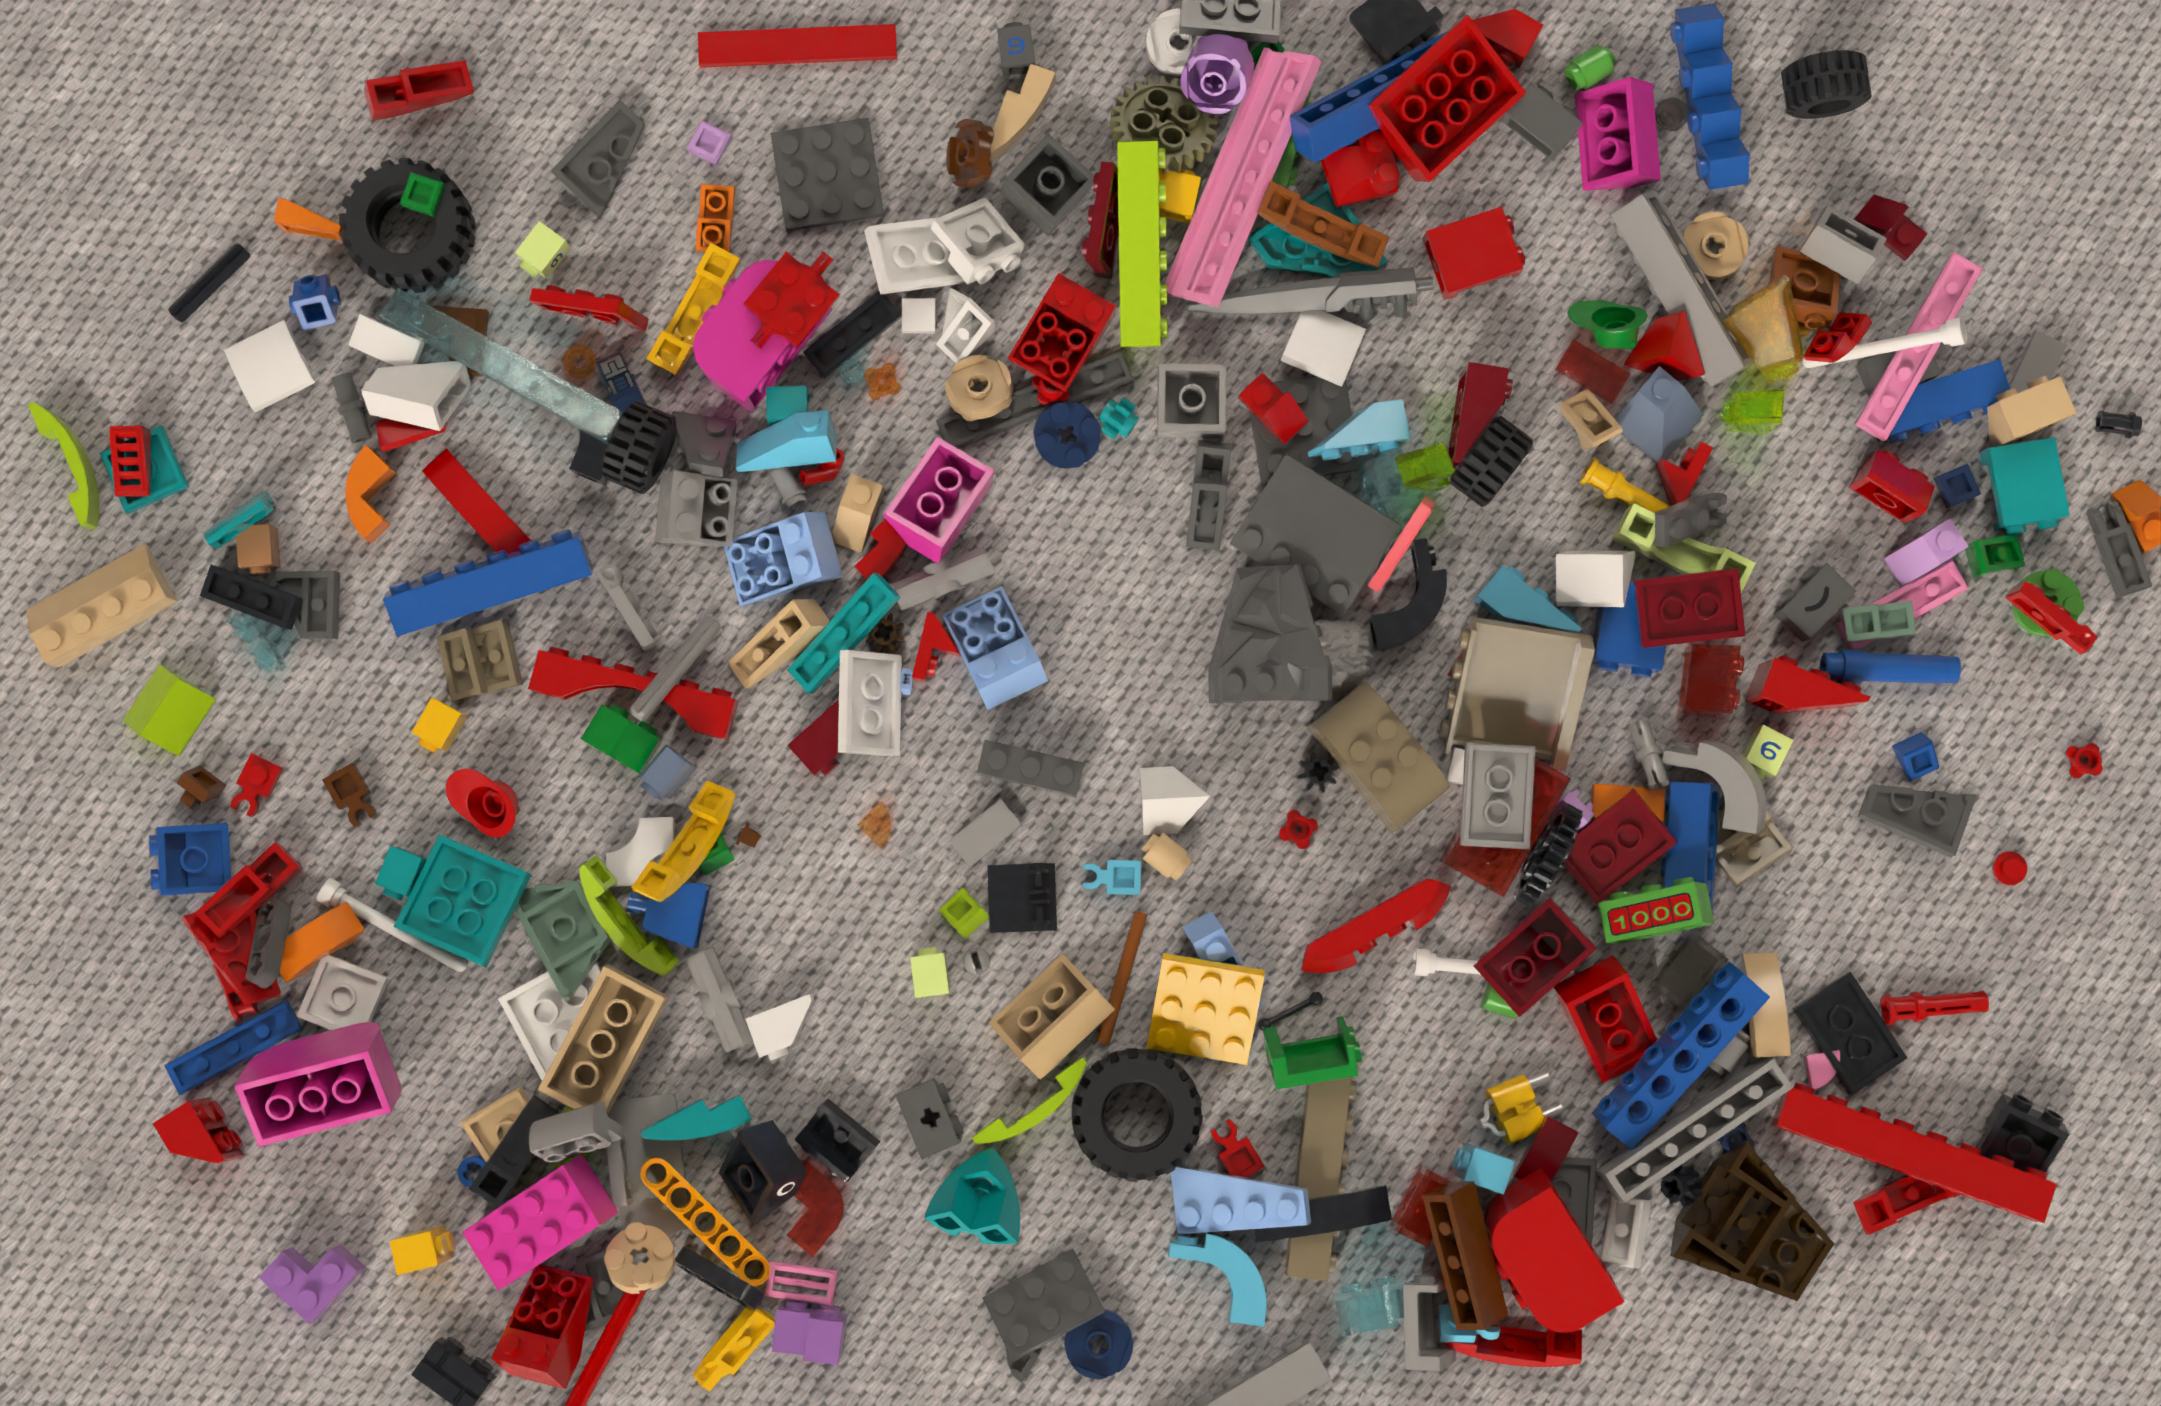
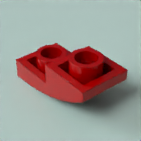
M1839 312L1829 331H1817L1803 357L1806 361L1829 363L1838 361L1858 344L1871 326L1872 321L1867 314Z

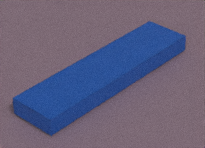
M284 1000L164 1066L178 1094L183 1095L304 1029L289 1000Z

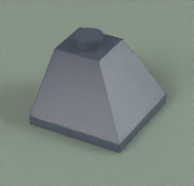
M1659 366L1614 419L1622 427L1623 432L1621 434L1657 463L1661 459H1668L1704 415L1687 389Z

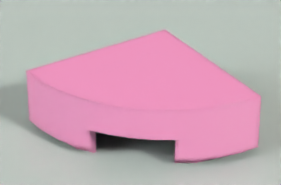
M1832 1051L1840 1062V1051ZM1824 1053L1804 1056L1809 1087L1814 1089L1820 1088L1835 1076L1836 1071Z

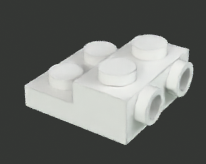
M986 197L935 219L931 227L933 232L951 252L948 262L967 285L974 281L984 284L994 276L996 271L1003 269L1007 273L1016 268L1020 263V256L1025 246L1024 242Z

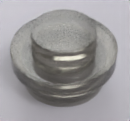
M1667 98L1661 101L1656 108V122L1666 131H1677L1688 120V108L1678 98Z

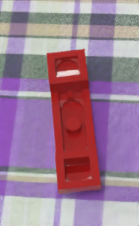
M447 448L422 470L441 494L495 552L506 550L507 554L520 550L519 545L532 541Z
M1906 1175L1870 1191L1855 1200L1853 1204L1865 1235H1870L1898 1223L1897 1219L1943 1199L1955 1198L1960 1196V1194L1933 1185L1932 1189L1930 1183Z
M1492 1325L1490 1327H1500L1497 1339L1489 1340L1483 1338L1480 1334H1476L1475 1343L1442 1342V1345L1459 1353L1507 1365L1559 1367L1581 1364L1582 1361L1581 1329L1566 1333L1547 1329L1546 1332Z

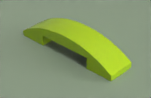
M35 402L27 404L40 435L50 440L58 439L79 490L67 496L80 526L90 530L97 528L99 492L95 473L84 447L73 431L58 416Z
M597 854L579 868L582 887L592 912L608 936L622 951L643 967L662 976L666 975L680 962L661 936H657L649 942L609 891V888L617 880Z
M1082 1056L1055 1076L1062 1086L1060 1090L1009 1127H1007L1001 1117H998L972 1136L974 1143H991L1011 1138L1034 1127L1047 1118L1066 1100L1077 1085L1087 1064L1085 1058Z

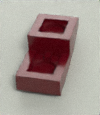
M1545 1116L1531 1146H1527L1513 1176L1521 1180L1542 1167L1549 1180L1552 1181L1579 1132L1549 1116Z

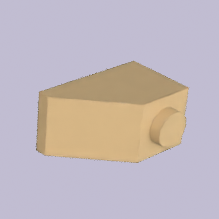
M851 474L839 505L832 533L835 544L859 553L863 552L885 494L883 485Z

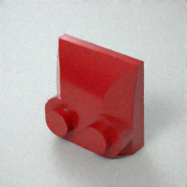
M1380 129L1366 134L1355 140L1354 143L1342 147L1321 160L1335 207L1393 196L1398 192L1399 171L1392 149Z

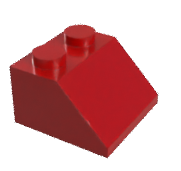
M1878 449L1869 454L1849 485V488L1904 524L1923 515L1928 509L1935 486L1927 481L1928 477L1923 472L1914 468L1908 469L1899 463L1900 459L1898 456L1890 451Z

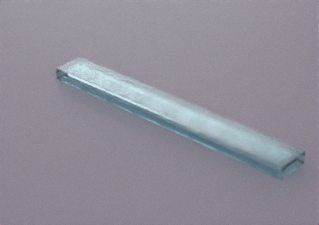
M397 288L379 313L382 320L608 444L612 431L623 413L622 411Z

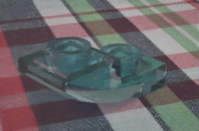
M233 610L226 622L235 627L233 634L248 643L252 642L247 651L256 657L253 663L270 673L273 669L284 672L287 668L286 662L271 638L251 619Z

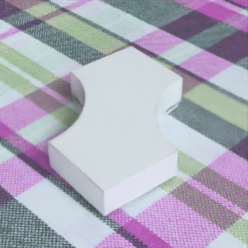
M674 817L639 818L638 829L633 839L620 850L606 853V867L617 880L611 887L632 886L650 860L653 861L656 857L666 853L675 840Z

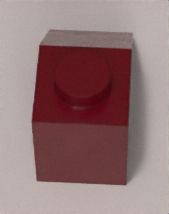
M838 700L787 745L816 777L821 773L827 777L840 765V762L837 760L842 755V753H838Z

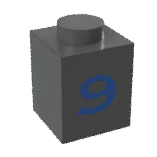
M1011 22L1005 24L1003 28H997L1003 77L1027 74L1030 64L1035 65L1030 24L1023 25L1021 22Z

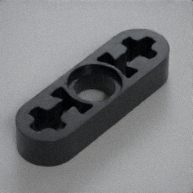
M683 1246L675 1257V1265L751 1311L756 1310L764 1297L752 1285L689 1248Z

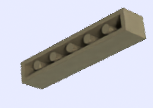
M1352 1077L1306 1085L1295 1186L1307 1188L1308 1199L1345 1192V1184L1339 1182L1341 1170H1347L1349 1150L1343 1148L1345 1135L1350 1136L1352 1131L1353 1116L1347 1115L1349 1101L1354 1102L1356 1097L1357 1082L1351 1081ZM1340 1231L1288 1238L1284 1271L1286 1276L1328 1281L1329 1273H1335L1337 1253L1331 1252L1333 1238H1339Z

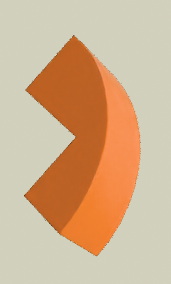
M365 445L356 456L349 470L345 496L347 510L354 527L365 540L373 543L391 524L368 501L397 473L372 448Z
M348 902L324 913L286 938L279 971L286 983L308 973L320 959L354 943L365 931Z

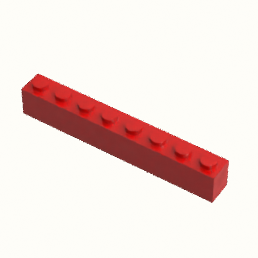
M1795 1083L1794 1088L1780 1097L1771 1126L2028 1220L2045 1223L2057 1183L2047 1180L2048 1173L2031 1167H2027L2026 1172L2013 1168L2015 1162L2010 1159L1994 1155L1991 1160L1980 1156L1981 1149L1960 1143L1958 1148L1947 1144L1948 1137L1927 1131L1925 1136L1914 1132L1915 1125L1895 1118L1893 1124L1880 1119V1112L1862 1106L1860 1111H1856L1847 1107V1100L1829 1094L1827 1099H1823L1814 1095V1088L1800 1083Z

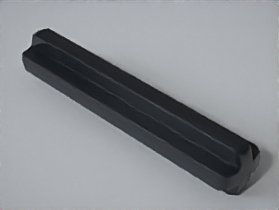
M235 243L169 307V313L177 321L184 322L250 258L249 252L241 244Z

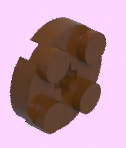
M963 119L955 126V128L960 129L957 136L950 137L946 165L948 174L955 176L956 181L952 182L956 186L973 188L981 180H988L991 176L992 163L990 161V151L994 132L992 127L985 126L981 121Z

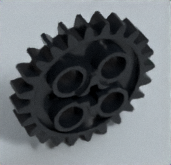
M1566 803L1557 812L1555 818L1550 819L1546 823L1540 836L1532 844L1531 850L1521 867L1520 872L1522 874L1519 878L1520 881L1516 885L1517 889L1513 894L1515 895L1514 900L1529 908L1539 899L1541 893L1549 889L1559 870L1564 867L1566 858L1576 842L1575 835L1578 832L1576 830L1581 824L1580 820L1583 817L1582 810Z

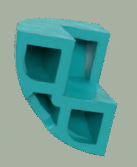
M989 1148L981 1151L952 1171L933 1195L924 1218L937 1228L954 1236H958L960 1232L965 1231L969 1234H976L979 1237L980 1243H1018L1020 1235L1018 1195L1012 1176L996 1150Z

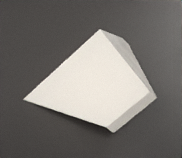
M949 288L942 336L936 345L955 363H958L962 359L972 356L996 331L995 321L971 298Z
M1173 766L1139 768L1143 835L1177 834L1210 795Z

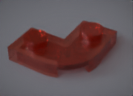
M805 1159L803 1163L808 1173L794 1197L809 1209L787 1236L814 1257L839 1226L844 1213V1201L837 1185Z

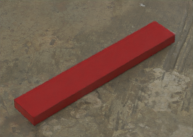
M880 24L698 32L700 68L893 60L897 59L896 25Z

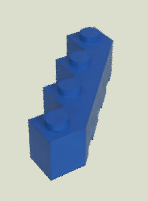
M1714 3L1675 9V22L1670 25L1671 39L1673 43H1676L1680 63L1679 82L1681 87L1685 89L1689 110L1687 115L1688 129L1690 133H1693L1697 153L1696 172L1698 178L1704 180L1709 190L1748 184L1750 154L1740 139L1741 108L1731 94L1733 63L1723 49L1724 17Z

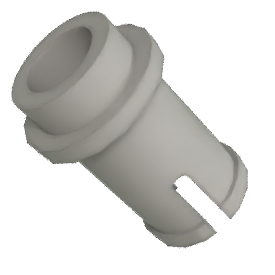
M790 467L777 468L770 474L783 497L782 504L788 506L789 510L796 509L807 502L805 497L807 492L805 489L800 488Z

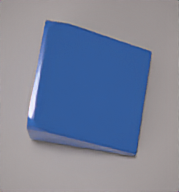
M1922 732L1892 745L1909 782L1939 769L1933 742Z

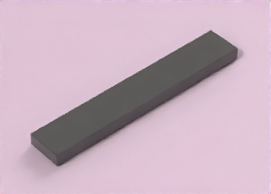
M1123 350L1084 364L1067 390L1069 393L1067 401L1081 403L1134 383V378ZM1031 384L1012 391L1010 406L992 417L977 419L971 422L966 421L961 414L956 412L936 420L943 440L959 449L1036 420L1043 410L1055 403L1061 402L1040 403L1037 400V388Z

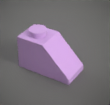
M1948 519L1891 553L1883 560L1902 587L1969 546L1952 520Z

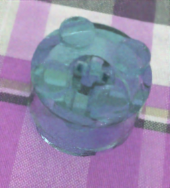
M1395 1276L1370 1280L1371 1288L1366 1289L1362 1288V1283L1337 1287L1338 1294L1333 1296L1342 1337L1352 1335L1350 1328L1353 1329V1334H1362L1399 1326L1398 1319L1400 1325L1404 1324V1293L1401 1282H1396Z

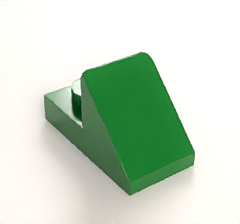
M2017 534L1976 540L1969 543V547L1965 549L1972 578L2026 566Z

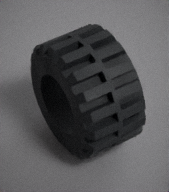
M1834 50L1809 55L1791 63L1781 72L1786 111L1792 117L1817 119L1836 116L1862 106L1872 97L1866 56L1860 52Z
M633 402L622 413L612 431L603 457V477L639 494H645L656 483L667 463L676 436V418L642 402Z
M1503 416L1495 418L1452 473L1449 483L1480 507L1489 504L1531 450L1533 439Z

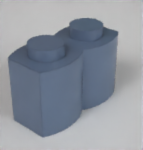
M665 744L639 775L643 780L640 786L655 799L662 800L663 797H667L671 800L697 768L675 749Z

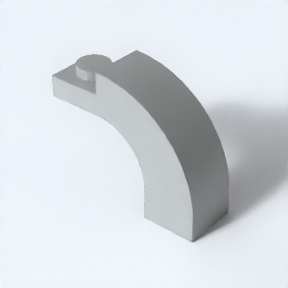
M1708 738L1699 742L1698 750H1696V745L1676 742L1675 747L1672 746L1664 750L1663 764L1704 771L1719 783L1725 797L1722 828L1754 834L1764 829L1766 818L1764 788L1758 773L1741 753L1725 743Z

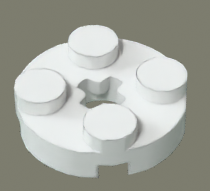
M1180 8L1161 13L1149 28L1146 37V51L1151 63L1156 66L1160 73L1174 77H1181L1193 46L1202 37L1179 34ZM1180 35L1182 40L1188 41L1183 50H1177L1176 47L1170 45V43L1174 42V36Z

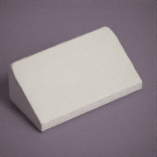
M1611 1195L1601 1255L1603 1262L1630 1268L1641 1267L1651 1200L1633 1197L1626 1203L1615 1200Z

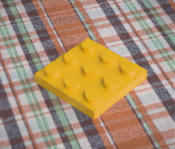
M1163 953L1147 1049L1247 1065L1265 970Z

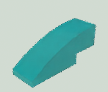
M736 1095L709 1110L703 1099H699L642 1129L640 1133L644 1139L688 1140L731 1130L751 1121L752 1118L740 1095Z

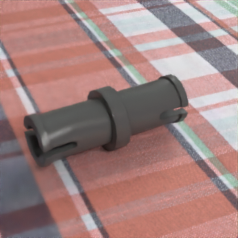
M344 373L331 378L340 403L338 412L339 415L344 416L351 437V443L371 439L372 434L369 431L363 411L366 406L364 401L359 399L352 373Z

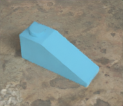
M829 410L795 413L738 442L737 472L836 462L837 434Z

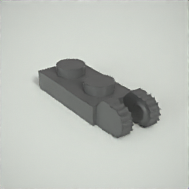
M1711 493L1704 496H1695L1655 512V545L1665 548L1707 531L1708 528L1720 527L1726 524L1727 515L1720 512L1709 514L1708 508L1725 505L1727 503V495Z
M2112 501L2106 504V508L2112 525L2115 527L2114 529H2107L2101 511L2097 507L2088 509L2086 514L2092 530L2096 534L2094 538L2115 596L2120 598L2152 587V582L2130 523L2127 524L2119 503Z

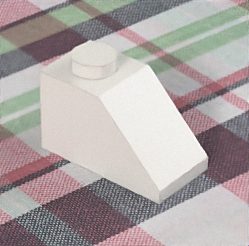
M812 994L745 1019L759 1057L768 1055L771 1061L789 1054L787 1047L795 1044L814 1002Z

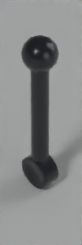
M1313 992L1307 1000L1269 1019H1260L1258 1027L1263 1031V1028H1269L1276 1022L1312 1004L1320 1005L1323 1001V996L1319 992Z

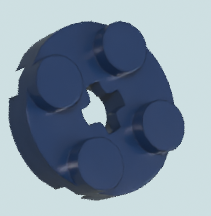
M1069 401L1055 403L1043 410L1035 422L1033 429L1035 446L1040 456L1055 467L1064 469L1080 467L1094 456L1099 447L1100 425L1093 413L1081 404ZM1070 425L1074 428L1072 433L1076 438L1074 442L1068 441L1064 445L1060 442L1062 437L1058 435V430L1060 428L1066 429Z
M1105 1308L1104 1313L1065 1334L1064 1346L1068 1360L1079 1374L1090 1379H1105L1117 1372L1119 1373L1126 1367L1133 1352L1130 1327L1119 1314ZM1098 1334H1102L1105 1336L1104 1341L1109 1344L1108 1348H1101L1099 1353H1095L1093 1345L1089 1343L1091 1337L1097 1338Z

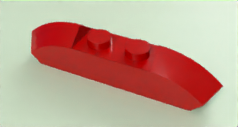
M1423 879L1307 944L1301 971L1331 973L1350 968L1357 964L1353 951L1358 950L1360 954L1367 952L1378 945L1375 939L1385 933L1388 934L1389 938L1407 929L1405 925L1407 921H1410L1416 931L1431 921L1442 908L1449 895L1451 886L1433 879Z

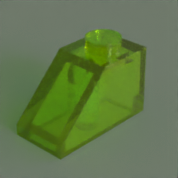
M1772 389L1739 392L1732 395L1728 402H1724L1721 418L1722 422H1727L1726 432L1766 435L1782 424L1784 390Z

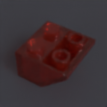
M1692 644L1685 648L1678 714L1714 719L1733 714V709L1738 708L1740 701V690L1736 689L1737 675L1741 676L1744 668V656L1740 655L1741 646Z

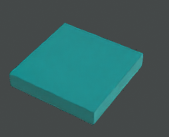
M160 425L151 429V496L118 497L126 514L135 512L190 487L163 426ZM136 437L124 441V443H137ZM108 448L99 452L114 486L111 449ZM124 452V457H138V452ZM139 465L124 466V471H139ZM124 479V485H141L140 479Z

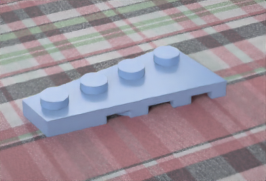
M1177 1165L1175 1167L1176 1170L1171 1172L1177 1234L1305 1226L1311 1224L1307 1188L1269 1181L1247 1179V1177L1224 1175L1204 1169L1186 1168V1166Z

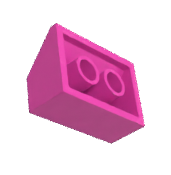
M1627 77L1576 93V113L1579 116V120L1583 122L1578 130L1583 191L1636 188L1661 181L1653 83Z
M936 437L883 516L912 549L939 564L990 490L995 470L941 438Z

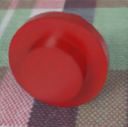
M2003 852L1993 861V875L2004 885H2016L2026 877L2027 863L2016 852Z

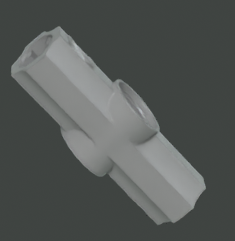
M983 546L953 559L944 558L939 564L936 562L924 567L922 572L890 585L901 597L897 602L903 612L932 599L941 600L944 598V594L953 591L956 594L964 586L991 576L995 572Z
M714 947L687 958L688 967L700 991L698 996L708 1019L713 1021L726 1053L753 1042L748 1025L740 1009L742 1007L741 1000L736 998L733 992L734 984L730 979H727Z

